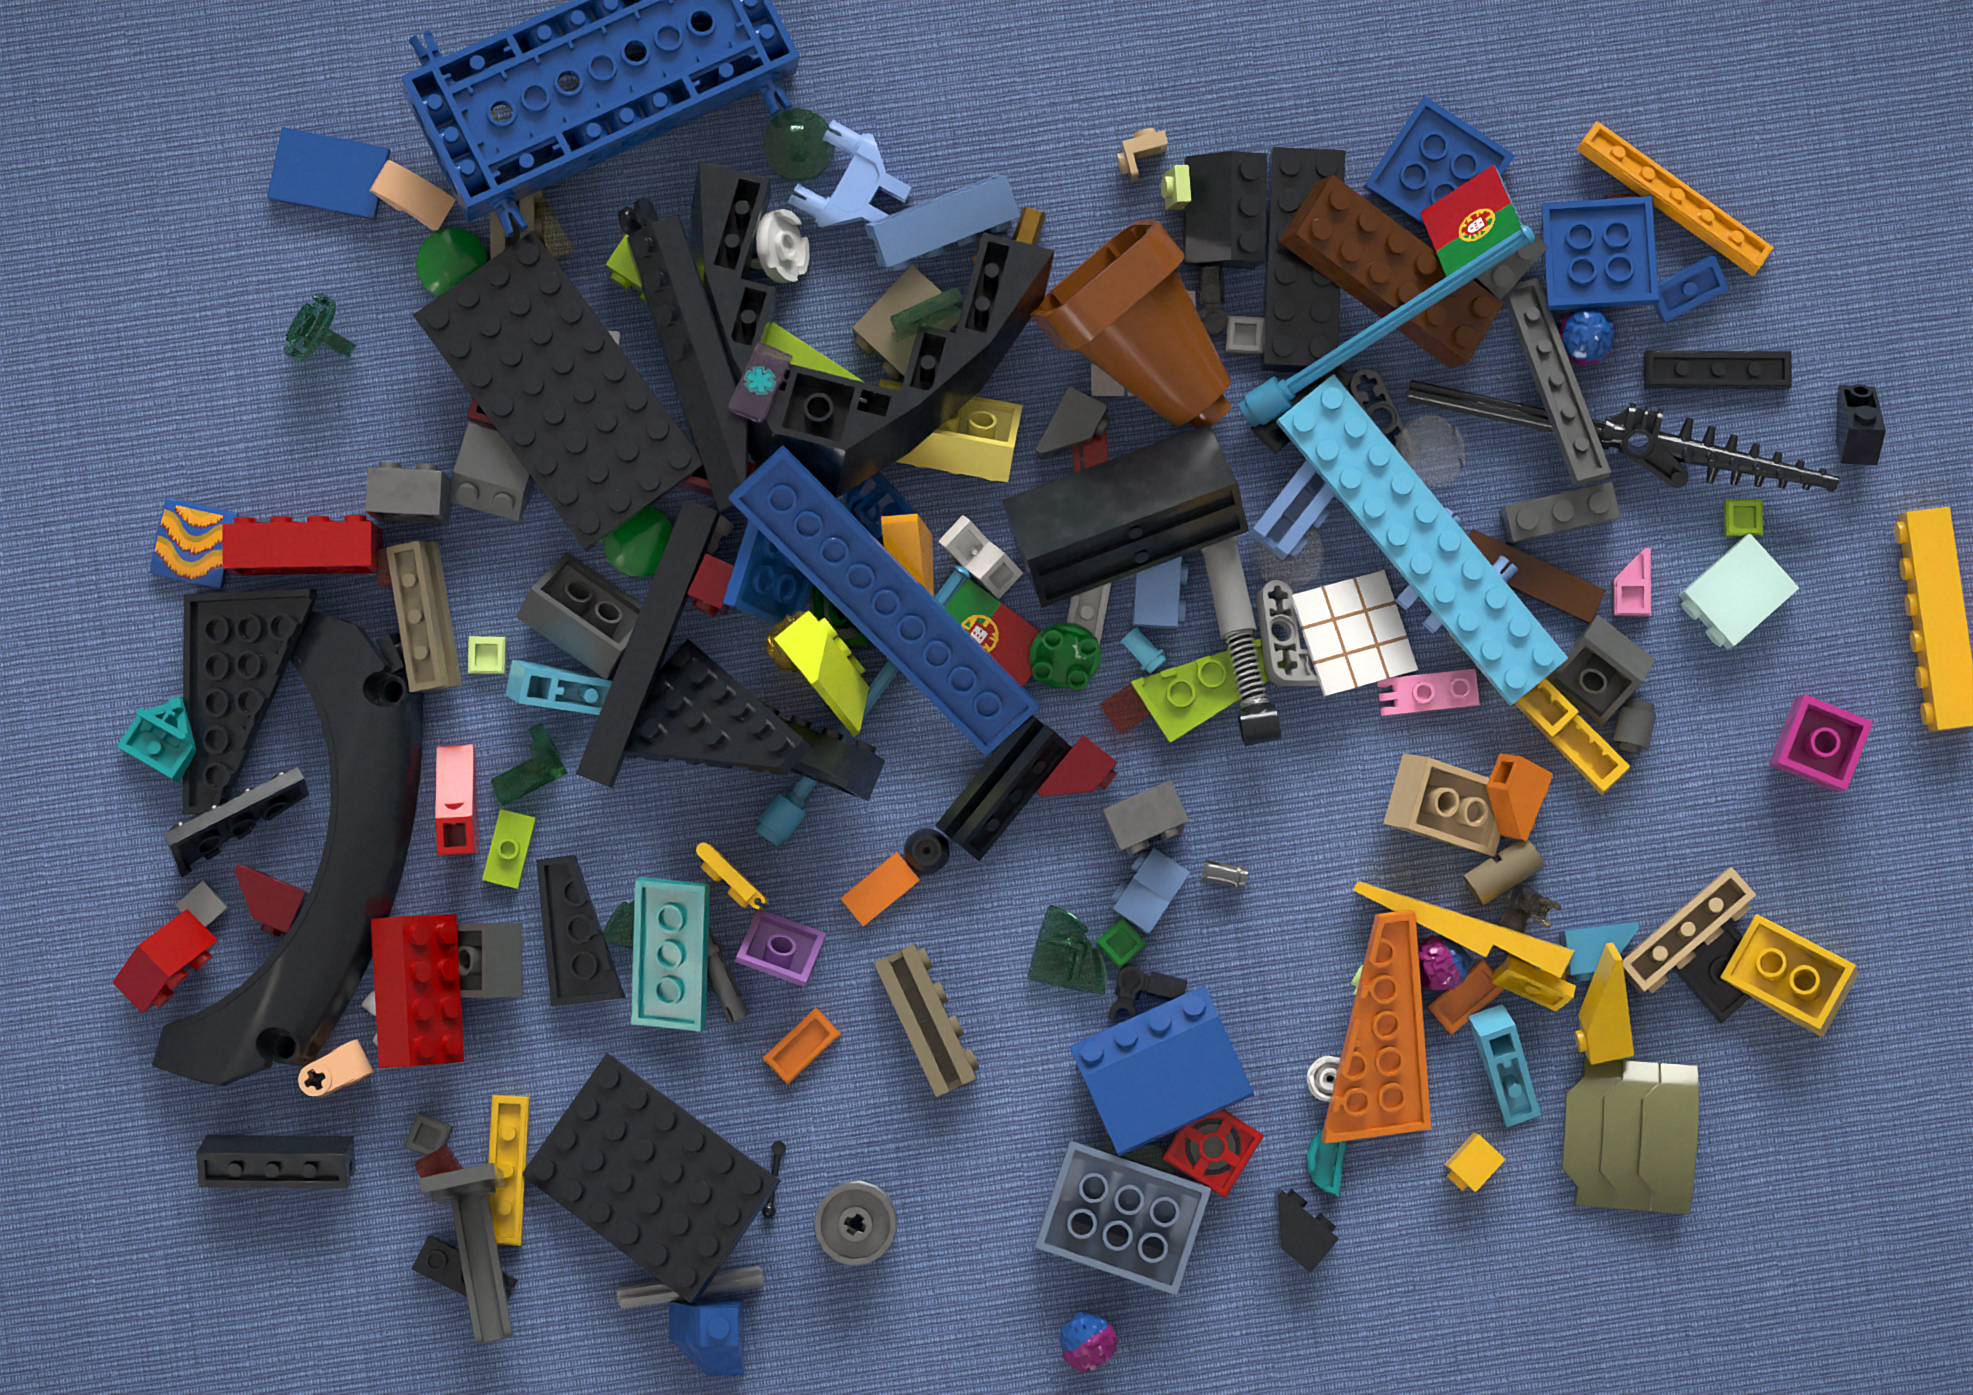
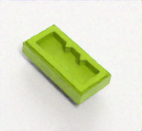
M500 809L482 877L483 881L519 889L537 818Z

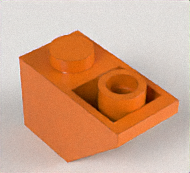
M1500 753L1486 788L1499 835L1505 838L1527 841L1529 834L1535 826V819L1543 799L1548 794L1553 773L1522 756Z

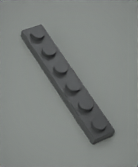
M1538 278L1517 282L1504 296V301L1573 486L1606 479L1611 474V470L1551 311L1547 310V300Z

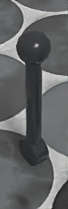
M776 1141L771 1146V1150L774 1153L771 1173L777 1178L781 1155L786 1151V1145L782 1141ZM775 1191L761 1209L762 1215L766 1218H771L776 1213V1208L773 1205Z

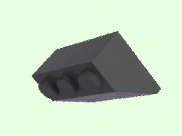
M566 552L529 590L516 617L606 680L620 664L643 605Z

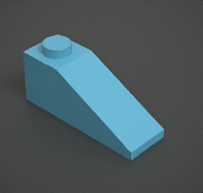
M512 660L506 696L519 704L599 715L613 679L607 678L605 680L601 676L545 664Z
M1500 1004L1468 1016L1478 1052L1505 1126L1510 1127L1541 1116L1517 1028L1504 1005Z

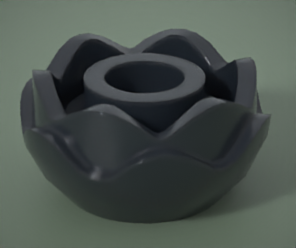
M922 828L915 831L907 838L904 845L906 863L910 868L922 874L937 872L949 860L948 840L942 833L931 828ZM926 847L930 849V853L927 855L923 853V849Z

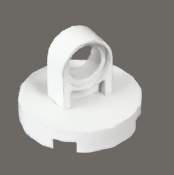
M781 209L763 215L756 233L758 257L753 259L750 265L754 269H764L767 276L774 282L781 284L795 282L798 280V275L805 274L810 258L808 238H801L797 226L802 225V223L792 211Z

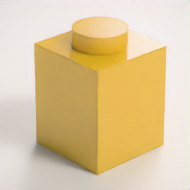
M1473 1132L1444 1164L1451 1171L1446 1177L1461 1191L1468 1187L1476 1192L1506 1159L1479 1134Z

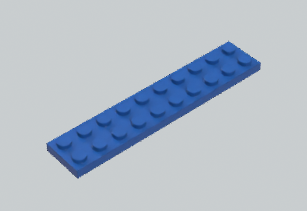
M783 445L729 495V500L985 756L991 753L1040 708L1039 703Z

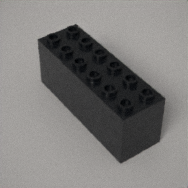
M1209 423L1002 500L1017 551L1042 608L1249 531L1238 482Z

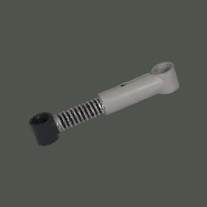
M1235 536L1200 549L1204 557L1220 635L1222 639H1227L1226 643L1229 644L1227 649L1230 651L1229 656L1232 657L1230 662L1234 663L1232 665V669H1234L1233 674L1236 676L1234 680L1238 682L1236 687L1239 688L1237 693L1240 694L1238 699L1241 700V709L1237 711L1243 744L1246 747L1280 740L1282 736L1275 704L1269 703V700L1266 698L1268 695L1263 693L1266 691L1265 688H1262L1265 683L1261 681L1263 676L1259 675L1262 672L1261 669H1258L1261 664L1256 662L1259 657L1255 656L1258 651L1254 650L1257 645L1252 644L1255 639L1251 638L1257 628L1238 550V539Z

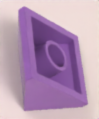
M757 909L735 962L807 987L826 933Z

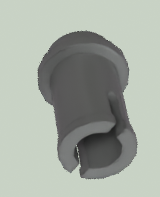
M1206 859L1201 882L1234 887L1233 891L1236 892L1237 889L1245 890L1249 868L1242 867V863L1235 866Z

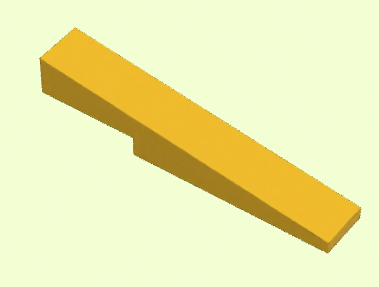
M1449 633V636L1457 643V641ZM1546 678L1514 703L1602 796L1629 771L1630 765L1578 715L1579 711Z
M1362 881L1357 882L1353 889L1395 912L1414 911L1417 923L1484 957L1489 956L1495 945L1561 978L1575 950Z

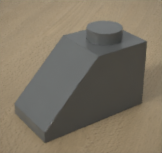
M1069 386L1035 449L1036 456L1044 459L1089 445L1095 436L1102 438L1111 421V418L1106 416L1108 406Z

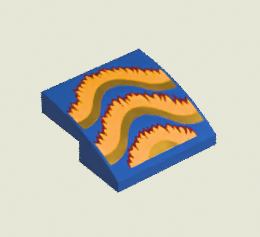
M167 497L157 529L149 573L221 589L225 584L227 571L222 568V524H233V518L238 517L239 513Z

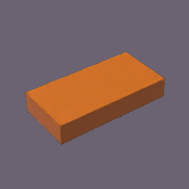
M896 852L840 899L864 927L916 885L920 879Z
M1481 959L1469 969V973L1463 983L1454 990L1446 989L1426 1006L1450 1035L1454 1034L1469 1021L1468 1016L1478 1013L1504 990V988L1491 983L1494 971L1484 959Z
M816 1007L762 1059L788 1085L834 1042L841 1033Z

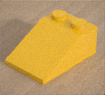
M1756 914L1721 975V979L1788 1020L1823 1038L1859 973L1855 964Z

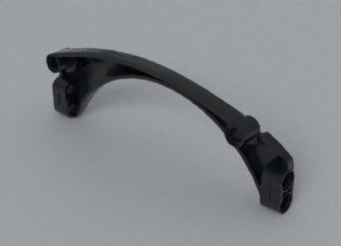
M311 611L290 661L298 670L311 694L321 720L328 750L331 776V804L324 850L312 888L297 919L280 945L264 964L242 985L218 1002L194 1015L163 1026L152 1066L203 1083L226 1086L271 1068L273 1061L280 1064L305 1067L315 1060L352 999L373 956L371 919L389 917L406 863L415 819L421 774L424 693L410 692L408 679L390 674L391 666L362 627L349 621ZM403 689L402 696L398 700L399 692ZM294 1043H295V1044H296V1050H295V1052H294V1054H293V1053H292V1049H293V1045H294Z

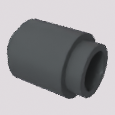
M1627 699L1624 707H1620L1613 742L1619 744L1618 750L1640 755L1641 749H1649L1656 720V714L1653 713L1654 704Z

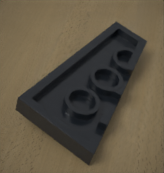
M296 767L290 771H282L273 776L270 781L256 788L245 789L236 798L222 805H214L208 808L204 814L190 821L180 822L174 825L170 831L164 833L163 836L181 877L193 871L190 864L203 856L210 860L221 853L219 846L230 838L237 837L241 840L250 834L256 826V821L263 818L270 821L307 797L309 792L299 768Z
M576 856L537 859L551 1006L626 998Z

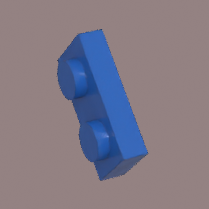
M1710 255L1658 282L1659 303L1654 306L1660 320L1667 322L1729 290L1716 257Z

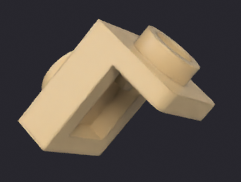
M1154 128L1143 129L1134 133V138L1122 141L1121 153L1116 154L1121 174L1128 173L1130 183L1138 181L1139 172L1135 160L1167 151L1168 141L1165 130L1155 132Z

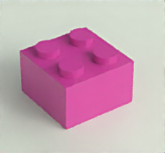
M1806 694L1794 698L1768 765L1834 792L1846 791L1873 722Z

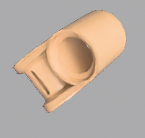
M358 1039L305 1066L299 1074L298 1083L300 1089L305 1094L323 1097L370 1076L374 1071ZM314 1071L317 1074H325L326 1078L321 1081L323 1087L321 1089L316 1086H310L309 1082L314 1079Z

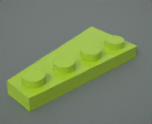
M1260 638L1254 640L1252 644L1257 645L1254 650L1258 651L1255 656L1259 657L1256 662L1261 664L1258 669L1262 670L1259 675L1263 676L1261 681L1266 684L1270 679L1265 671L1262 641ZM1229 650L1212 656L1209 655L1145 678L1142 677L1130 681V684L1169 744L1239 701L1240 694L1237 693L1239 688L1236 687L1238 682L1234 680L1236 677L1233 674L1234 669H1232L1234 663L1230 662L1232 657L1229 656ZM1283 661L1278 664V668H1282L1284 671L1290 669V667L1284 666Z

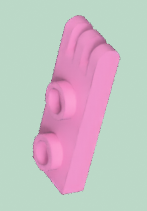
M1476 669L1393 677L1377 682V687L1386 688L1392 686L1393 690L1391 693L1378 694L1379 702L1394 700V707L1388 706L1380 709L1381 716L1480 705Z

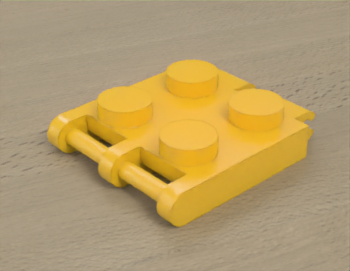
M704 842L697 845L696 853L705 861L700 867L714 881L719 883L724 879L731 886L727 893L740 906L746 908L750 904L755 909L763 910V907L758 905V900L761 899L764 904H768L769 901L759 889L714 846Z

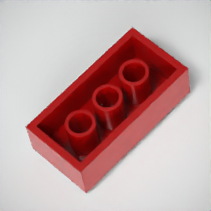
M364 515L344 516V522L330 520L329 516H308L307 522L293 521V517L275 516L270 517V523L257 522L256 518L235 517L233 518V524H222V568L237 576L383 573V530L375 525L372 520H367V516Z
M456 914L371 919L379 1068L464 1062Z

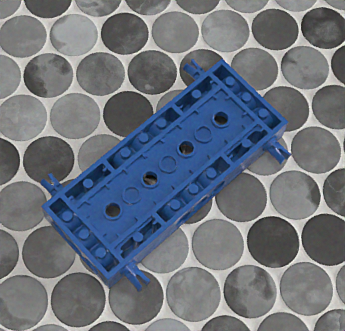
M571 0L446 57H442L430 30L424 31L427 49L424 48L416 35L409 39V43L412 45L422 67L403 75L402 85L403 94L467 222L469 223L495 211L505 230L506 236L513 237L510 218H512L521 232L528 228L515 201L759 90L772 117L777 116L779 110L776 100L785 112L788 111L793 105L789 102L779 81L796 74L800 55L772 0ZM703 15L710 19L712 26L708 31L699 32L692 27L691 20L695 16ZM631 45H638L645 50L646 56L641 61L633 62L626 57L625 50ZM564 75H573L578 79L580 85L575 91L566 92L559 87V79ZM498 105H506L512 110L513 115L506 122H498L491 115L493 108Z

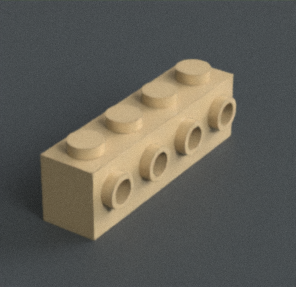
M1732 867L1723 871L1622 959L1624 976L1638 993L1645 992L1647 989L1654 993L1669 980L1665 974L1675 965L1679 969L1683 968L1696 956L1692 951L1703 941L1708 946L1724 932L1720 927L1730 917L1737 921L1752 908L1748 902L1756 896L1755 892Z

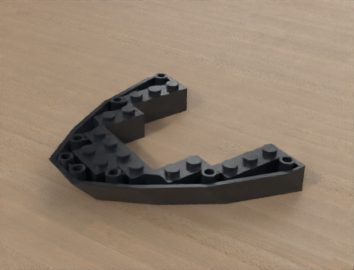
M699 161L691 207L693 257L749 419L748 451L757 468L783 445L837 499L909 454L977 395L1031 319L1030 314L1037 310L1044 300L1053 267L1055 250L983 232L956 332L919 324L901 391L763 357L762 354L777 306L776 287L746 279L756 249L757 228L763 215L766 214L771 198L770 179ZM764 366V371L770 369L775 375V378L771 380L776 381V384L772 391L767 389V394L757 395L756 390L750 392L745 386L749 381L744 380V377L748 370L753 372V367ZM762 367V368H754V372H755L754 375H756V370H755V369H762V375H764V374L767 373V372L763 373V367Z

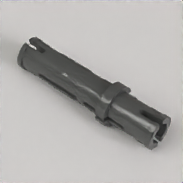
M709 926L707 975L729 1024L750 1013L721 951L724 949L722 943L717 942Z

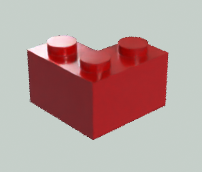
M186 909L140 943L112 983L142 1014L154 1005L159 1009L175 995L172 990L177 988L188 977L187 972L193 968L197 972L212 959L213 956L209 952L218 940Z

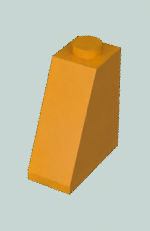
M918 514L881 517L884 548L934 597L932 533Z

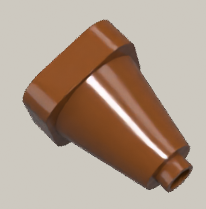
M1138 220L1113 236L1045 294L1044 300L1038 309L1034 310L1030 316L1056 348L1070 351L1077 350L1172 426L1178 427L1189 422L1194 429L1208 423L1211 427L1224 417L1232 407V404L1223 395L1231 383L1230 377L1176 269L1185 258V254L1157 220Z

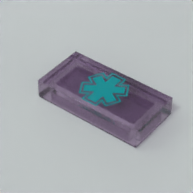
M758 341L729 401L728 410L763 424L793 361V355Z

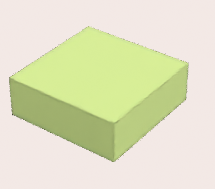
M469 636L468 673L506 674L507 638Z

